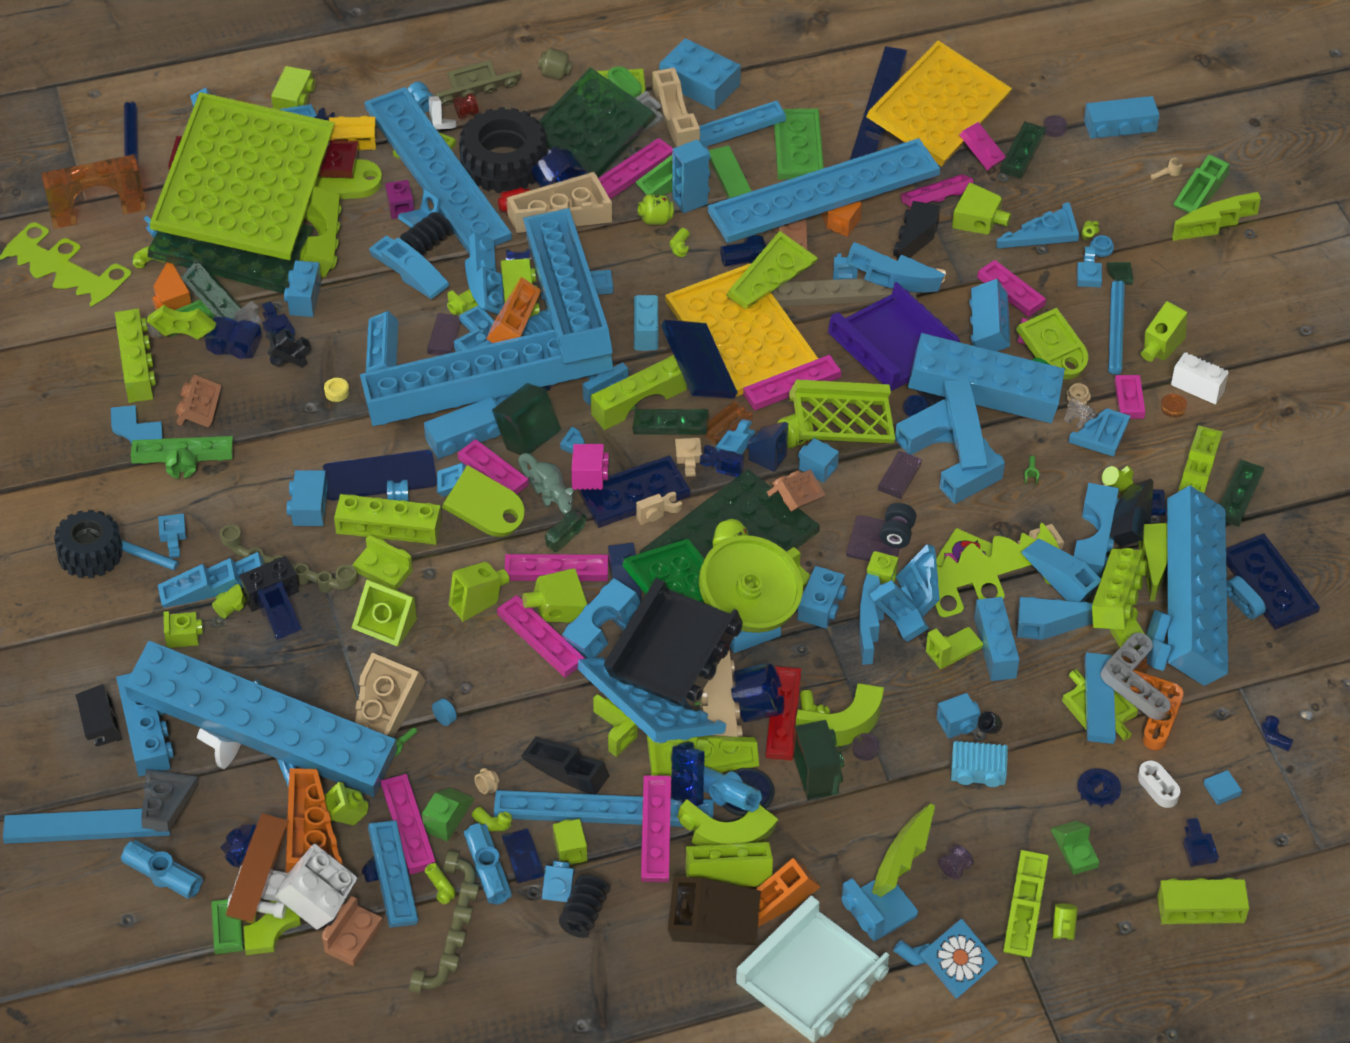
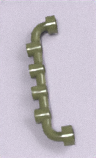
M226 525L220 531L222 544L243 558L258 552L263 556L264 564L283 557L281 555L272 557L263 554L261 548L254 547L249 549L239 544L242 537L240 528L236 525ZM290 563L297 574L298 584L305 585L309 581L315 582L318 585L319 591L323 593H328L332 589L347 590L357 581L356 569L352 565L345 564L339 566L335 572V579L332 578L330 572L322 571L318 573L309 570L307 564L299 563L295 565Z
M448 851L444 865L445 873L455 875L457 869L464 873L465 878L462 882L458 903L454 910L452 924L447 935L438 973L435 977L426 978V971L414 969L409 987L410 992L421 994L422 989L438 988L446 982L450 972L456 973L460 956H456L455 951L456 948L463 949L466 932L461 931L463 924H470L473 908L468 907L469 901H476L480 886L474 884L476 873L473 866L469 862L459 859L460 853Z

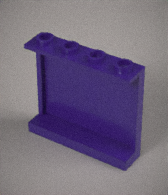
M898 282L894 283L891 295L846 318L839 312L831 315L828 333L882 384H889L891 391L909 382L921 333L960 342L955 333L942 324L938 318L931 314L923 304L919 303Z

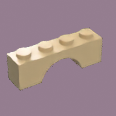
M675 68L653 71V94L661 105L659 109L675 148L697 139L700 142L699 125L694 113L688 114L686 110L681 82Z

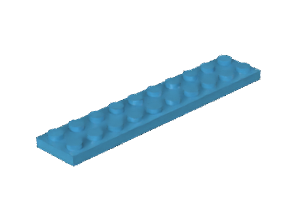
M406 87L364 102L366 111L371 117L376 118V125L423 190L429 189L441 198L439 213L449 221L453 233L469 255V237L474 232L493 239L494 246L512 240L511 231Z
M918 138L708 205V213L726 242L730 243L940 175V167Z

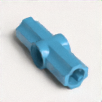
M703 765L694 769V774L691 778L693 787L709 793L712 800L719 806L730 803L750 812H754L759 808V803L762 800L760 790L744 784L740 776L734 771L724 775Z
M480 823L470 825L464 831V837L475 865L476 875L481 881L488 903L495 905L505 903L511 897V890L500 863L499 852L494 847L487 825Z
M136 840L130 841L124 848L121 861L150 877L155 886L167 887L187 899L194 898L200 891L203 878L174 862L168 853L156 852Z

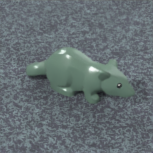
M529 453L522 454L518 458L520 469L523 475L529 479V483L536 494L542 493L544 505L549 507L551 502H555L564 515H570L573 506L572 495L574 490L571 487L566 488L560 469L548 462H538ZM527 463L531 466V470H528Z

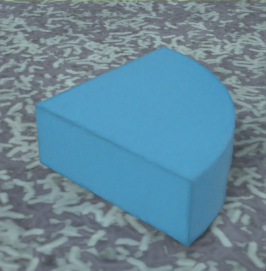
M571 427L561 441L560 449L573 454L574 444H585L580 431Z

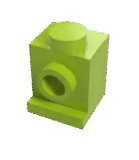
M169 611L164 612V635L167 648L199 645V635H203L202 619H197L196 612L169 614Z
M338 782L324 795L327 811H329L330 819L333 821L354 826L367 814L369 804L366 800H363L361 791L346 788L342 782Z

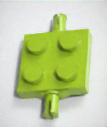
M1075 669V671L1069 674V677L1077 686L1074 690L1063 695L1062 702L1087 730L1085 678L1078 669ZM1114 690L1115 731L1123 741H1126V739L1131 737L1132 733L1125 727L1124 723L1136 717L1138 709Z

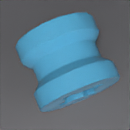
M393 480L387 481L388 499L409 502L408 480H402L400 483H395Z

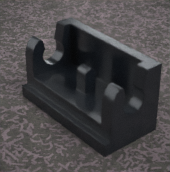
M103 684L75 694L87 740L96 739L94 740L95 746L122 740L113 699Z

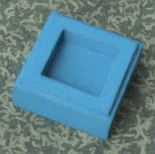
M1228 770L1204 780L1203 785L1217 805L1241 796L1242 790Z

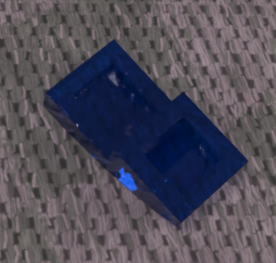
M528 829L501 835L503 846L509 857L511 870L517 884L544 877L543 869Z

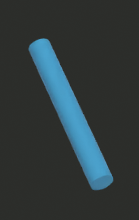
M121 540V547L124 552L173 571L179 565V561Z

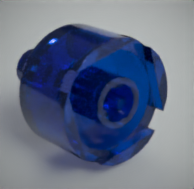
M559 147L551 148L547 155L538 164L534 165L531 170L540 188L587 174L571 151L559 149Z
M766 663L734 671L735 687L731 688L733 701L735 703L739 702L741 717L744 723L783 714L784 695L779 696L778 687H782L774 665Z

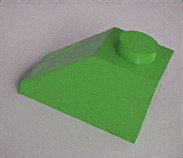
M452 788L436 792L422 813L426 833L448 842L473 803L474 797Z

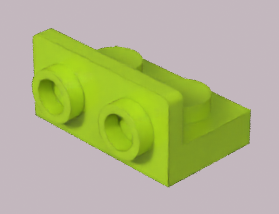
M369 535L366 538L367 548L352 566L356 569V573L398 590L413 571L411 555L403 549H397L389 545L383 539H377Z

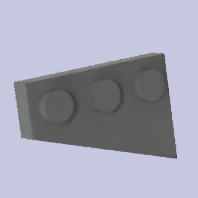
M146 769L141 817L142 828L169 832L197 788V777Z

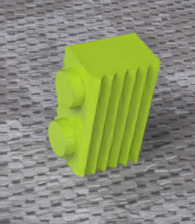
M285 66L271 95L273 109L307 105L309 92H314L316 84L315 79L312 77V71Z

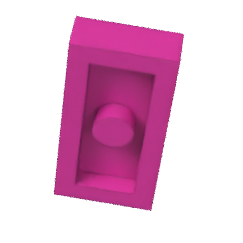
M979 122L961 132L960 137L987 171L1000 164L1006 158Z
M1115 375L1114 383L1118 411L1130 415V419H1144L1145 406L1140 375Z

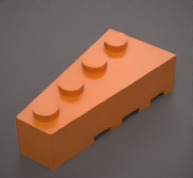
M290 768L287 820L289 823L286 837L285 873L290 872L313 844L319 846L342 865L335 834H333L329 811L326 808L318 770Z

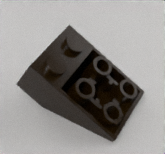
M673 876L668 932L672 941L756 946L761 891L705 878Z

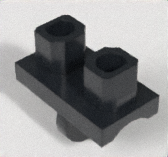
M283 328L278 334L269 331L265 335L270 341L268 355H270L271 364L279 367L284 363L288 364L291 362L301 368L307 364L305 355L311 351L308 339L301 337L294 343V335L286 328Z

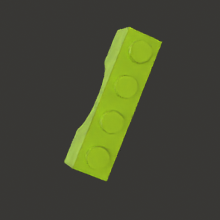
M313 186L311 200L304 218L313 224L319 236L307 238L300 250L299 261L319 262L320 274L322 277H325L330 269H334L337 262V256L334 254L339 242L336 235L340 228V222L337 220L342 205L339 204L340 194Z
M672 355L592 394L591 415L606 430L624 421L632 407L647 396L660 394L667 400L686 391L687 369Z

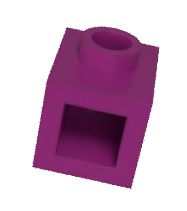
M408 180L385 183L391 219H397L401 213L414 211L413 197Z

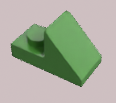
M1073 821L1051 829L1073 875L1099 867V860L1088 840L1090 834V827L1079 821Z

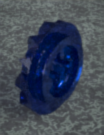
M1100 768L1090 769L1080 776L1077 791L1081 795V800H1087L1090 806L1096 804L1102 808L1107 804L1112 806L1114 801L1119 799L1121 783L1117 776L1108 770ZM1103 782V790L1096 794L1095 788Z

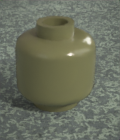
M549 48L546 52H542L538 69H541V74L545 77L562 80L565 74L569 75L572 62L569 61L567 52Z

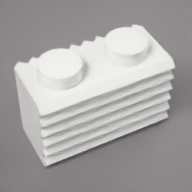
M1184 353L1175 365L1171 385L1213 404H1217L1225 391L1229 372L1219 366L1210 364V362L1206 363L1205 360L1202 361L1201 358L1198 359L1192 354Z

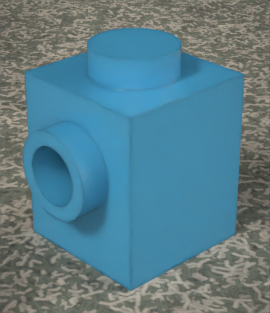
M814 438L808 445H804L798 454V458H800L799 470L805 472L811 469L816 479L824 483L838 468L839 451L827 443Z
M965 693L938 703L936 719L949 739L960 734H968L976 729L980 709L975 701L972 702L969 695Z

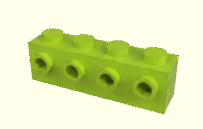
M139 308L115 312L128 402L153 399L151 386H155L156 382L154 371H149V368L153 367L151 353H146V350H150L148 335L144 336L143 333L148 332L146 318L140 317Z
M340 494L334 516L336 534L362 537L371 535L380 539L436 545L442 523L441 506L431 503Z
M1132 548L1111 550L1092 604L1093 628L1125 630L1128 620H1132L1133 605H1137L1138 590H1142L1143 576L1147 575L1148 569L1147 561L1143 560V550H1134Z

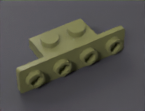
M491 60L449 71L447 76L452 89L436 93L435 96L439 97L442 106L453 103L456 99L463 98L467 100L481 92L485 94L494 92L502 86L506 88L513 87L520 81L522 73L521 70H516L496 76Z

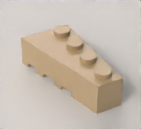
M595 172L507 197L508 219L516 233L526 232L524 217L567 208L570 209L575 227L612 223V202Z
M730 649L727 656L719 662L714 678L709 680L703 689V695L700 699V710L707 713V719L712 722L720 720L726 723L725 733L713 736L743 737L742 726L737 725L736 719H740L739 703L734 701V697H737V683L732 680V676H735L734 660L730 659Z

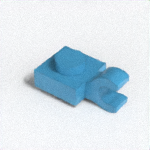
M1085 246L1083 262H1078L1077 286L1101 287L1102 263H1094L1095 247Z
M743 419L739 422L735 431L728 430L716 446L718 454L740 458L747 448L750 438L756 433L755 430L748 429L752 422Z
M184 514L158 516L160 541H167L170 558L180 557L179 540L186 539Z

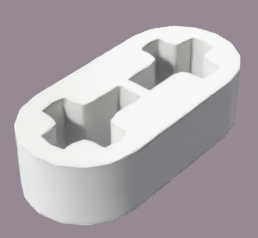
M1146 761L1142 763L1138 773L1140 784L1158 805L1165 808L1175 806L1180 796L1178 784L1158 762ZM1146 772H1148L1149 774H1154V773H1155V774H1156L1155 778H1154L1152 775H1148V776H1147V775H1146Z

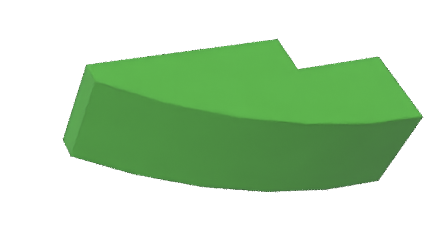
M1209 154L1201 167L1196 168L1173 206L1187 213L1204 207L1230 173L1229 163Z
M672 155L636 181L637 186L645 195H665L672 192Z

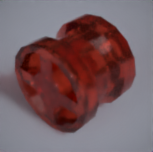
M473 93L466 94L463 98H454V107L459 119H464L469 114L474 116L479 113L477 101Z

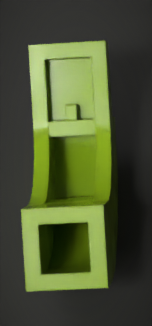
M858 683L853 703L846 710L839 713L824 714L798 709L795 733L807 737H821L820 746L822 747L844 746L860 740L874 728L880 717L884 687Z
M686 800L680 806L677 815L684 828L694 831L692 843L696 846L764 842L775 830L778 818L760 804L757 810L754 812L749 811L743 818L734 822L716 821L689 800Z

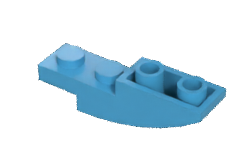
M474 232L469 237L470 257L465 260L468 285L473 298L482 309L499 314L504 306L502 274L496 272L494 240Z
M385 236L369 248L372 257L398 272L403 282L430 299H433L449 286L448 281L431 263L400 238L393 240Z
M855 242L852 244L846 260L847 264L866 272L865 280L892 289L894 283L898 282L909 292H938L945 275L912 258L901 255L899 260L896 261L889 256L880 254Z

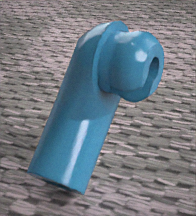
M900 940L893 951L911 965L917 966L926 963L919 954L931 944L928 943L912 948L903 940Z

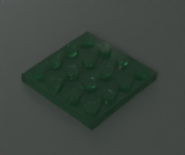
M590 67L539 121L547 135V148L583 174L595 172L597 178H599L656 118V114Z

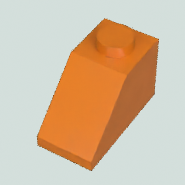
M857 201L821 213L827 229L848 237L861 220L862 203Z
M171 261L167 262L153 286L155 296L152 297V301L156 310L163 305L176 310L191 303L190 293L173 263Z

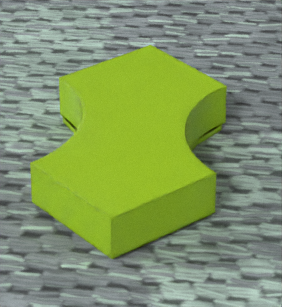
M165 305L151 313L146 321L164 336L182 333L196 340H199L215 329L216 322L199 308L190 312H179Z
M287 907L284 919L274 918L273 914L266 913L254 924L244 926L246 955L275 952L276 942L279 937L288 929L301 925L300 916Z

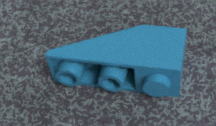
M1037 539L1021 552L1066 601L1084 602L1100 584L1101 579L1085 562L1041 539Z
M1020 597L1016 638L1044 640L1093 624V603Z

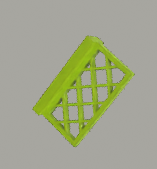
M796 379L789 392L790 401H794L799 439L813 440L815 438L817 440L893 444L896 439L888 399L891 394L890 385ZM801 402H809L815 408L808 412L802 407ZM825 403H832L838 410L833 414L823 405ZM848 404H855L861 411L856 415L846 406ZM871 405L882 406L883 414L879 416L869 407ZM818 410L829 418L824 424L813 416ZM841 411L852 419L848 425L836 417ZM864 412L875 420L871 426L860 418ZM807 420L818 428L816 432L806 431L805 422ZM832 421L842 431L835 433L826 426ZM854 423H856L862 429H864L865 432L863 434H857L850 427ZM879 424L886 430L887 435H880L873 428Z

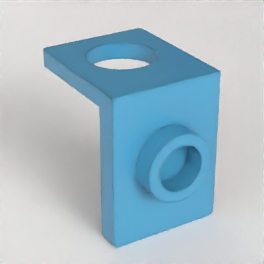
M426 188L423 190L421 208L401 213L398 219L410 228L414 227L416 223L421 222L431 212L439 213L441 198ZM429 197L433 200L434 203L433 210H431L428 207Z

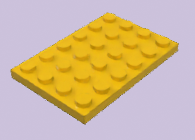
M938 40L869 110L867 118L904 142L919 138L935 162L942 167L965 143L960 137L961 132L977 122L982 125L1009 96L1012 88Z
M751 264L665 295V302L731 398L742 395L743 388L818 359L772 293L747 309H744L727 296L730 288Z

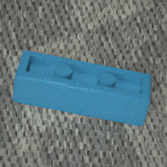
M389 311L368 320L366 373L393 367L397 364L398 320Z

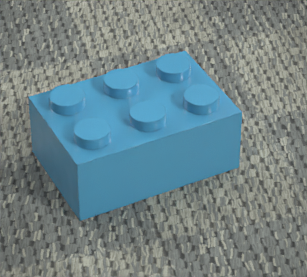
M686 38L659 63V70L675 68L681 82L682 95L713 110H716L740 86V64Z

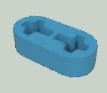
M1234 576L1227 580V596L1249 619H1255L1265 613L1266 608L1261 597L1240 576Z

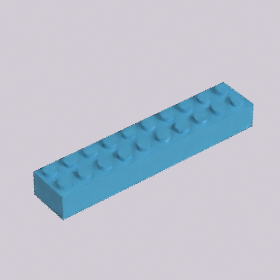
M570 209L524 217L527 242L563 363H576L583 359L600 358L606 354L613 353L609 328Z
M552 329L360 374L371 423L372 426L402 419H410L423 414L435 413L440 410L457 408L462 405L482 401L489 397L507 396L538 387L555 385L572 379L576 380L585 376L602 374L613 370L611 354H606L600 358L583 359L576 363H563L555 332Z
M148 641L125 685L126 693L130 700L299 768L317 769L319 776L337 783L342 782L344 786L361 791V793L374 798L381 785L380 781L384 779L397 752L396 739L152 641Z

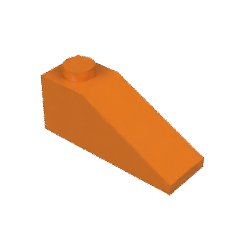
M521 277L495 319L486 339L496 343L520 337L541 290Z
M792 858L756 889L761 891L758 927L800 905L820 888V885L807 867L795 858Z

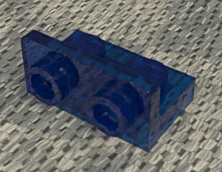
M687 741L672 747L671 799L683 803L689 800L695 806L703 804L705 752L694 749L693 742Z

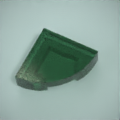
M1107 262L1106 270L1112 279L1118 282L1123 281L1125 285L1133 284L1131 262Z

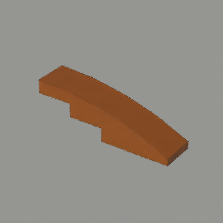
M261 813L227 908L226 917L254 924L261 899L264 898L270 876L273 874L289 823L288 820Z

